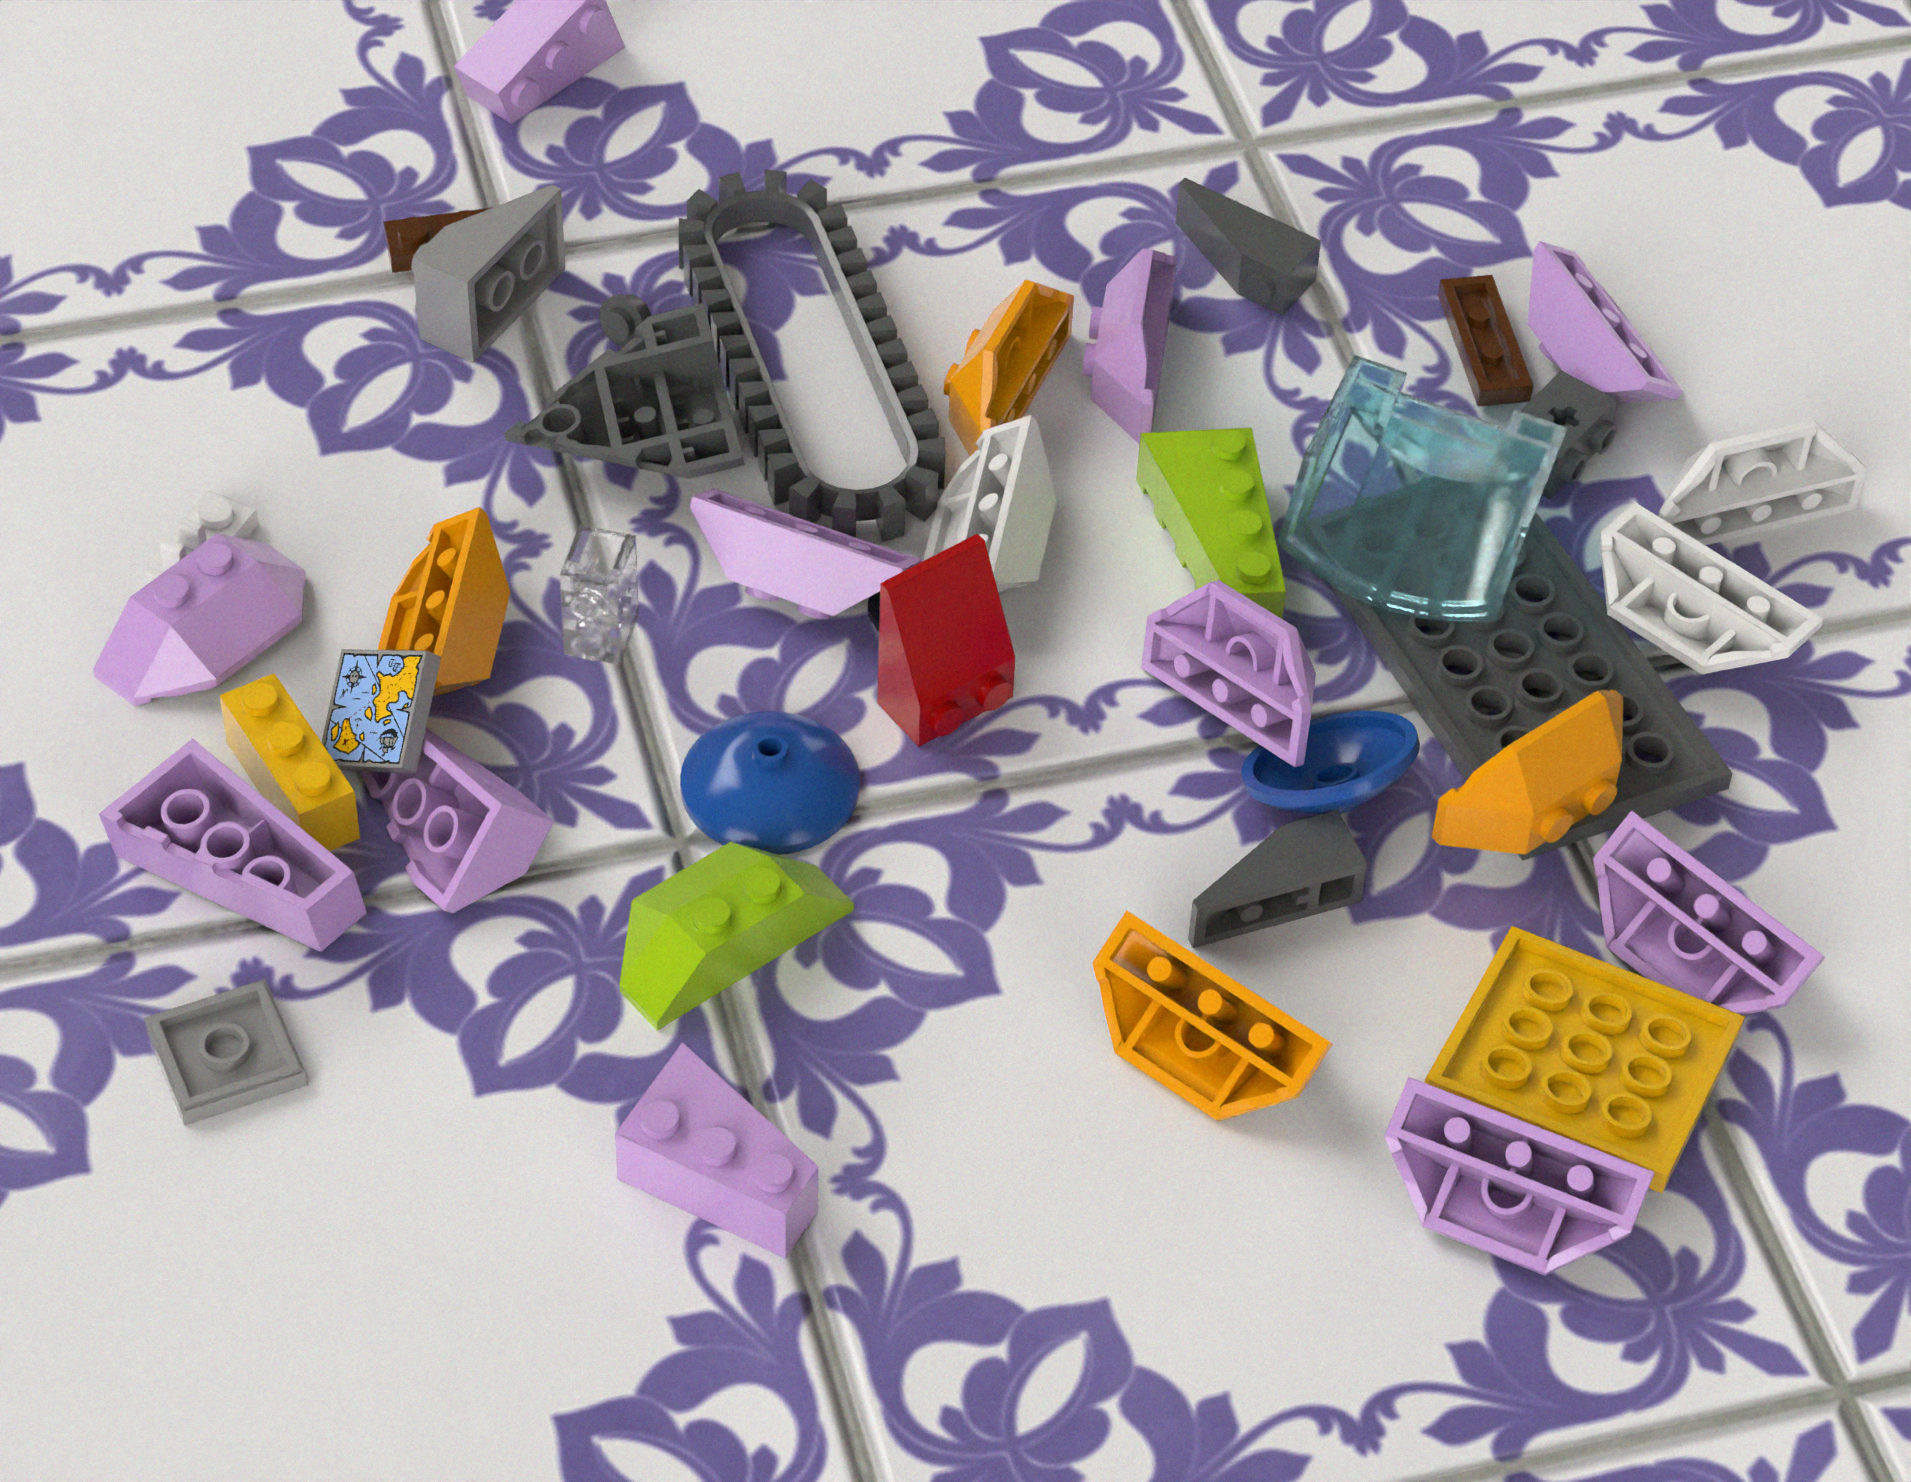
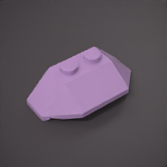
M1540 241L1534 248L1528 326L1540 340L1539 349L1542 354L1557 364L1562 371L1617 399L1616 405L1677 400L1683 393V390L1610 295L1588 271L1577 253Z
M1141 249L1106 285L1103 307H1092L1089 338L1097 339V343H1086L1082 376L1092 377L1091 400L1138 444L1140 443V433L1152 432L1173 300L1177 261L1176 256L1166 255L1163 252L1151 249Z
M715 488L692 496L690 509L727 579L745 585V592L755 598L767 601H777L779 598L796 603L798 604L797 610L800 613L813 618L830 619L831 616H835L879 593L880 583L922 562V559L911 555L899 553L733 496Z
M216 533L129 598L93 669L94 677L134 706L151 703L152 698L176 697L219 686L303 622L305 570L265 542Z
M1219 580L1210 582L1178 599L1168 607L1147 616L1142 669L1293 767L1304 765L1316 672L1296 627Z
M1632 810L1593 857L1595 875L1598 879L1599 901L1606 947L1645 978L1737 1014L1747 1015L1786 1007L1825 959L1820 952Z
M1411 1077L1407 1079L1384 1135L1422 1227L1544 1276L1631 1235L1654 1177L1653 1171Z

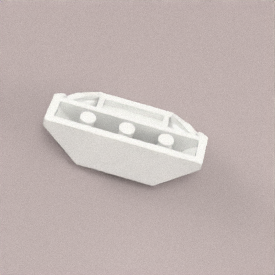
M1032 415L983 431L975 443L978 449L960 466L938 500L923 561L978 533L985 540L998 592L1020 588L1038 581L1057 499L1038 423Z
M1813 419L1709 443L1685 461L1659 511V517L1704 545L1722 542L1857 509L1867 468L1862 461Z
M1636 502L1630 505L1600 532L1599 544L1607 615L1700 674L1788 658L1822 627L1824 620L1822 617Z

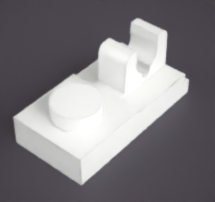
M208 490L188 514L178 522L175 531L168 538L165 537L162 540L159 549L148 560L149 567L145 570L147 579L154 580L216 533L247 539L259 525L257 509Z

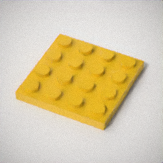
M1511 926L1426 1076L1424 1083L1653 1171L1654 1177L1649 1189L1663 1194L1740 1035L1745 1016Z

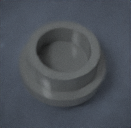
M617 294L603 302L599 311V320L604 333L613 343L624 347L637 336L635 328L651 316V312L645 302L631 294Z

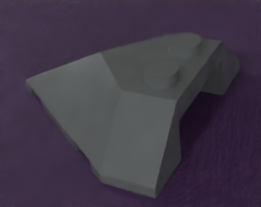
M704 303L649 316L635 328L637 336L617 352L609 348L545 400L547 408L528 424L519 420L504 432L506 441L688 479L745 465Z

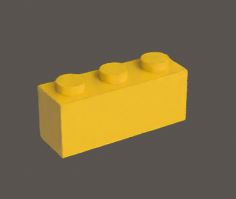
M275 673L221 694L220 702L226 742L260 794L329 852L360 839L354 789Z

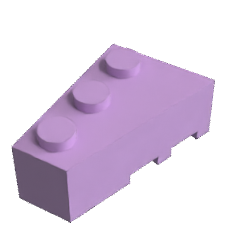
M516 0L453 67L469 98L510 124H513L615 55L625 46L606 0Z
M683 1042L615 1133L617 1179L785 1259L818 1212L819 1166Z

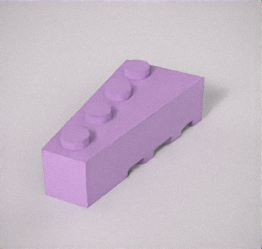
M193 738L99 813L115 856L319 952L323 951L367 913L354 871Z

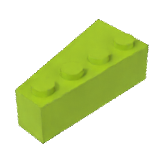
M1252 427L1140 433L1136 481L1143 494H1149L1154 504L1155 517L1162 529L1167 528L1176 544L1175 554L1183 568L1188 567L1196 581L1195 590L1210 582L1219 580L1283 619L1286 588Z

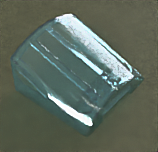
M1354 355L1306 449L1277 542L1299 563L1323 581L1358 600L1376 607L1407 616L1439 621L1497 619L1568 428L1517 410L1513 411L1507 428L1401 392L1407 376L1406 372Z

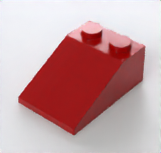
M978 533L880 583L877 704L918 747L939 736L951 734L961 724L985 711L999 708L1008 699L1013 697L1016 657L985 540Z

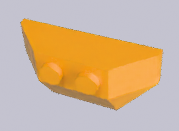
M1024 280L992 311L981 330L974 329L966 345L965 356L960 365L956 363L951 365L943 389L944 394L949 396V421L969 456L978 449L975 443L984 430L1020 419L1025 414L1071 336L1074 295L1033 281Z
M481 507L433 525L426 537L430 544L412 561L391 598L377 650L428 651L441 656L433 696L444 695L466 686L477 685L483 680L490 678L511 591L487 513Z
M1615 689L1610 691L1597 690L1505 747L1476 769L1464 785L1457 789H1450L1438 799L1431 838L1443 846L1526 855L1546 841L1548 843L1556 842L1566 834L1571 825L1590 813L1592 815L1602 813L1610 806L1617 795L1616 784L1622 762L1623 696Z
M1127 910L1092 963L1096 980L1100 985L1103 1008L1114 1052L1217 1121L1299 1098L1333 1045L1324 1037Z

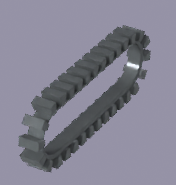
M765 169V190L745 192L739 172L719 177V204L716 199L698 189L687 200V219L679 218V269L684 268V282L689 295H693V305L704 303L723 380L726 387L730 386V397L735 409L739 410V419L745 434H749V444L754 457H758V467L764 482L768 481V492L774 506L789 501V515L815 524L821 518V514L832 517V530L856 537V521L875 519L883 542L904 536L905 510L925 522L937 508L938 489H944L945 437L939 438V422L933 409H928V397L922 384L918 385V375L912 362H907V350L902 339H897L895 323L891 315L887 316V305L881 292L877 293V283L871 269L867 270V260L861 247L857 248V238L851 225L847 226L848 218L842 204L827 208V188L811 179L797 193V197L787 194L786 171ZM753 222L779 223L794 228L809 240L907 464L898 477L875 488L854 490L828 484L816 477L807 467L716 247L717 241L729 230Z

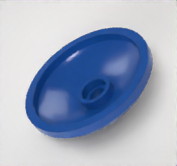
M778 711L747 713L727 719L710 728L689 749L682 764L680 774V791L683 805L690 819L704 834L722 845L734 842L777 855L803 851L832 837L851 817L856 807L860 790L859 768L855 756L837 733L808 717Z
M1382 711L1336 713L1310 720L1304 765L1293 767L1259 745L1244 761L1241 774L1247 793L1269 807L1313 815L1325 814L1336 810L1342 814L1369 802L1397 782L1409 770L1420 750V741L1413 723L1400 715Z

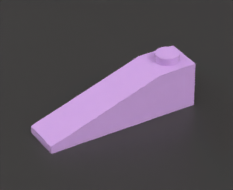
M428 728L425 731L417 774L359 771L371 797L381 800L391 822L386 828L392 841L402 844L410 860L405 868L411 881L443 911L449 913L457 912L526 874L554 823L551 817L525 795Z

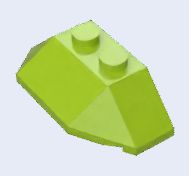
M729 842L632 900L619 983L620 992L658 1031L854 911V902L816 865Z

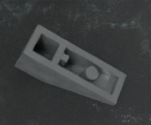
M1184 178L1179 183L1175 223L1238 295L1280 315H1284L1316 281L1321 240L1190 179Z
M1336 810L1318 816H1304L1292 823L1280 826L1196 897L1192 902L1188 935L1192 948L1360 903L1368 863L1339 811Z

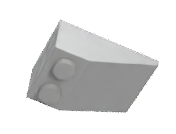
M549 185L447 225L428 243L418 248L412 258V272L414 273L416 293L415 310L418 316L419 338L474 363L565 270L561 188Z

